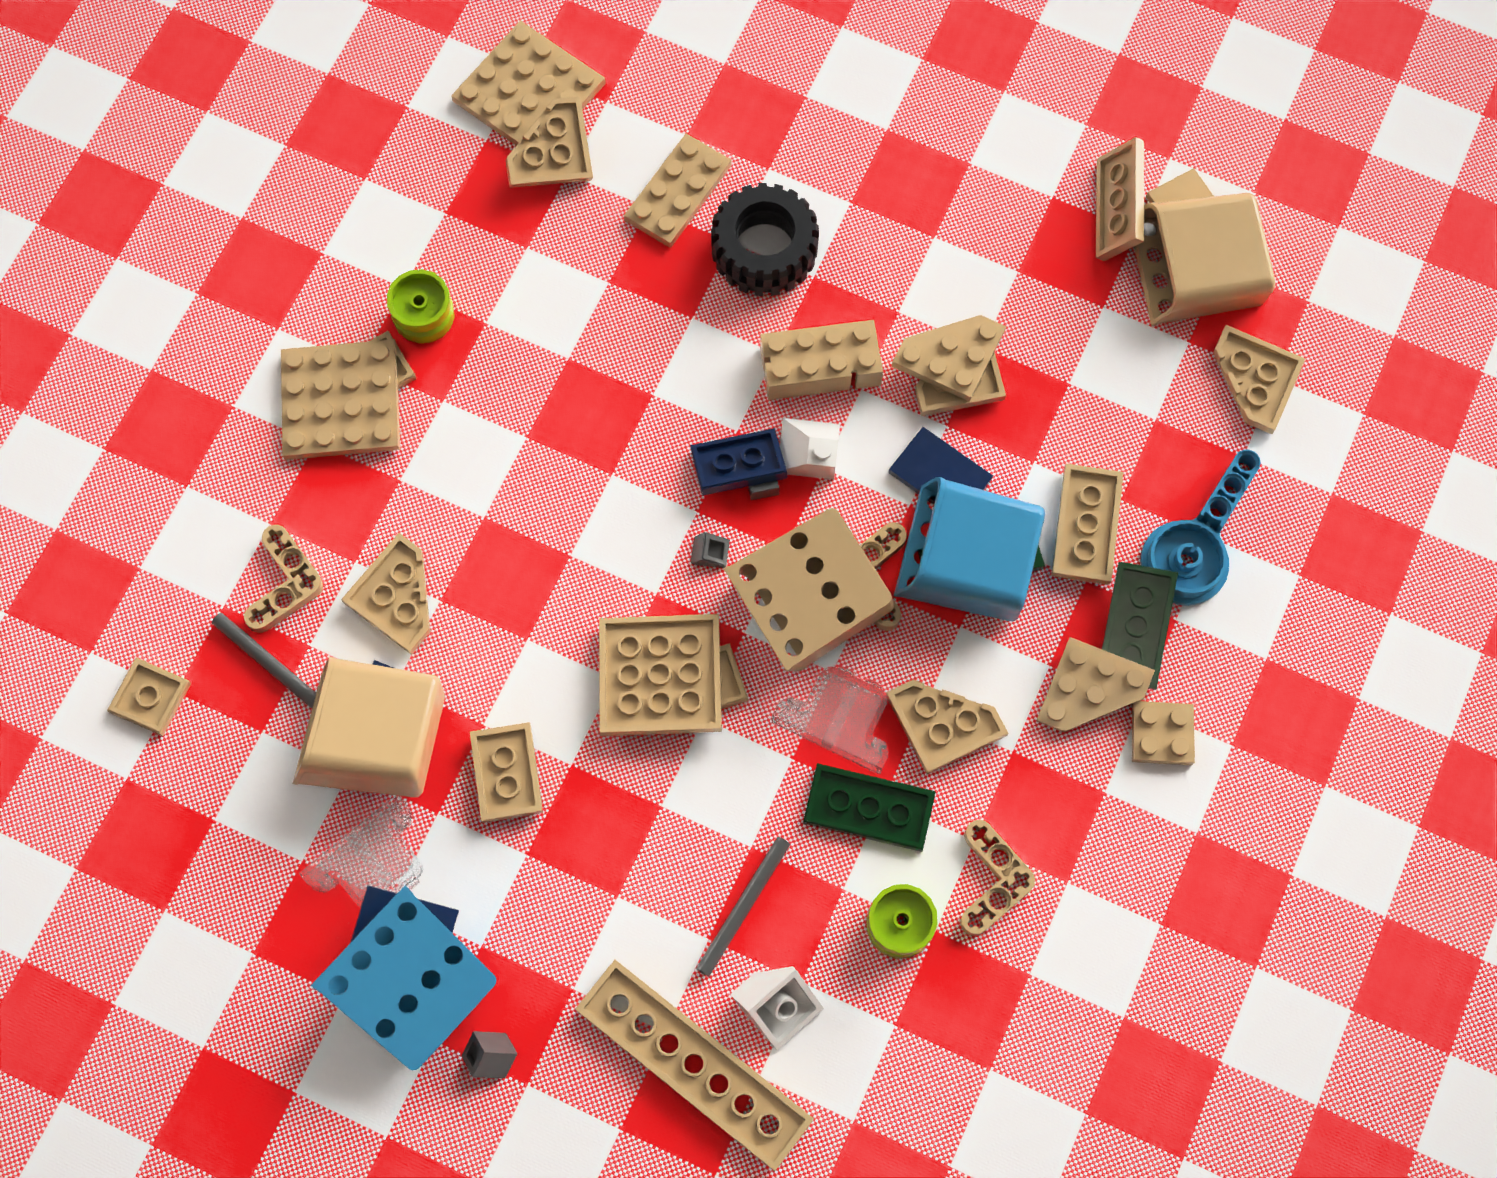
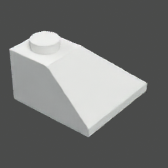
M783 418L780 449L787 475L834 480L840 424Z
M793 966L753 973L730 994L745 1015L776 1050L781 1048L824 1009Z

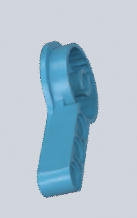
M1242 450L1238 452L1200 514L1195 519L1166 523L1154 530L1143 545L1140 556L1141 566L1178 572L1173 604L1183 606L1201 604L1214 597L1225 584L1229 573V557L1226 547L1220 538V532L1260 468V457L1254 451ZM1239 463L1246 464L1250 471L1240 468ZM1224 486H1231L1236 491V494L1227 492ZM1210 509H1217L1222 514V517L1214 516ZM1181 555L1190 556L1193 563H1187L1186 566H1182L1183 560Z

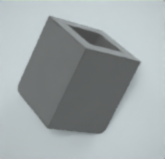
M473 1031L462 1054V1058L471 1076L476 1078H505L517 1056V1052L506 1033Z

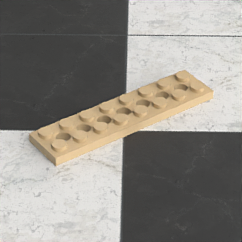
M614 959L575 1008L579 1014L774 1172L814 1120L812 1116L616 959ZM616 996H624L629 1001L628 1009L623 1013H615L611 1009V1001ZM642 1015H647L653 1019V1028L648 1033H640L635 1028L636 1020ZM666 1035H672L678 1040V1048L672 1053H665L660 1048V1041ZM691 1055H697L703 1060V1068L698 1073H690L685 1069V1060ZM716 1075H722L728 1080L727 1090L720 1094L714 1093L709 1086L710 1080ZM741 1095H747L753 1100V1109L747 1114H741L735 1109V1100ZM767 1115L774 1116L779 1123L778 1130L773 1134H765L760 1128L761 1119Z

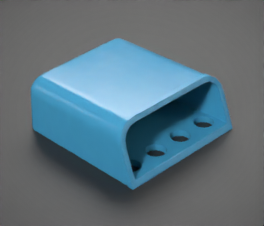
M935 477L921 485L894 596L1001 620L1016 621L1024 607L1045 518L1044 508L1036 504L949 481L942 477ZM931 497H936L934 508L931 510L928 507L927 501ZM926 523H930L927 536L925 537L921 533V527ZM919 550H923L920 564H918L914 559V554ZM915 577L912 583L907 586V581Z
M405 885L311 986L325 996L408 1069L417 1070L490 992L497 980L495 975Z

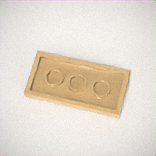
M685 133L625 213L624 221L671 248L730 169L732 160Z
M1137 137L1097 158L1096 258L1102 261H1106L1144 242V140Z
M1065 464L1051 576L1105 585L1111 584L1124 472Z

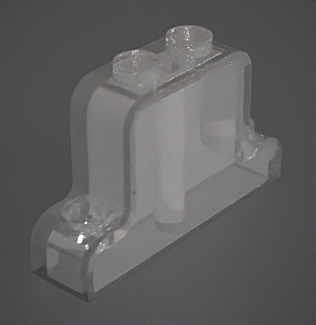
M843 666L838 668L827 667L820 673L805 702L789 697L777 704L772 714V723L881 775L889 752L887 744L873 736L887 705V695L879 683L870 679L863 681L855 677L853 671Z
M393 796L299 872V875L312 889L318 892L327 893L340 884L359 907H361L367 885L396 893L405 885L410 890L414 889L420 882L418 878L423 873V865L400 836V833L412 823L410 808L400 796Z

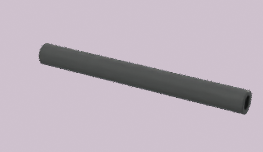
M219 613L214 617L212 624L312 709L316 692L223 613Z
M776 838L696 969L707 977L713 972L788 850L790 843L783 838Z

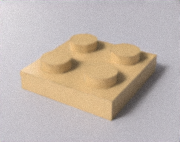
M1139 701L1132 704V762L1193 765L1195 763L1194 704Z

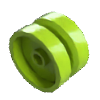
M424 269L410 270L399 275L391 283L387 293V307L400 335L408 341L430 343L442 338L451 329L455 318L454 305L449 289L440 276Z
M896 884L882 890L873 900L866 918L867 934L872 945L883 955L894 959L910 958L921 953L930 943L938 925L937 909L932 899L922 889L909 884ZM898 916L904 917V922H908V924L904 926L897 923Z

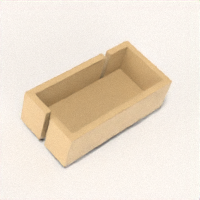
M874 320L760 334V352L763 371H765L764 377L768 400L850 390L851 373L856 372V389L881 386L883 367Z

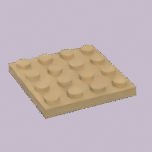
M520 20L451 97L455 104L517 146L552 99L580 97L583 110L606 84V80L598 72Z
M395 339L281 349L282 456L285 460L400 450L398 364L396 355L397 343Z
M719 614L599 618L600 736L722 732Z

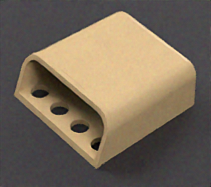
M1239 193L1144 205V223L1153 224L1156 228V234L1153 236L1144 235V242L1134 246L1151 326L1261 306L1275 289V276L1258 203L1253 194ZM1150 249L1159 250L1162 254V259L1159 262L1150 261L1147 257V251ZM1155 275H1163L1167 279L1168 285L1165 288H1157L1153 284L1152 278ZM1162 301H1168L1172 304L1171 307L1164 313H1161L1158 309V304Z
M835 508L825 510L755 552L724 568V571L786 671L804 670L808 665L856 635L894 608L890 591ZM740 574L747 577L750 581L742 580ZM757 593L766 606H760L755 602ZM772 618L775 619L781 631L771 628L770 622ZM788 642L797 656H791L786 652Z
M329 657L322 669L292 784L419 797L424 790L445 700V693L440 679L432 674Z

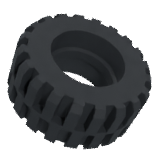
M758 183V187L744 186L741 193L734 191L728 195V202L726 200L722 201L718 207V213L714 214L712 220L711 246L716 269L720 275L724 276L726 274V282L731 286L738 284L739 291L748 293L751 290L755 291V296H763V292H770L771 296L780 295V290L785 289L786 292L794 289L796 281L802 283L807 278V272H811L815 265L819 241V225L816 224L817 217L814 210H809L810 204L805 198L798 199V193L792 189L788 191L783 190V185L774 184V187H769L767 183ZM768 224L786 232L791 239V243L779 253L758 255L745 249L738 238L750 227Z

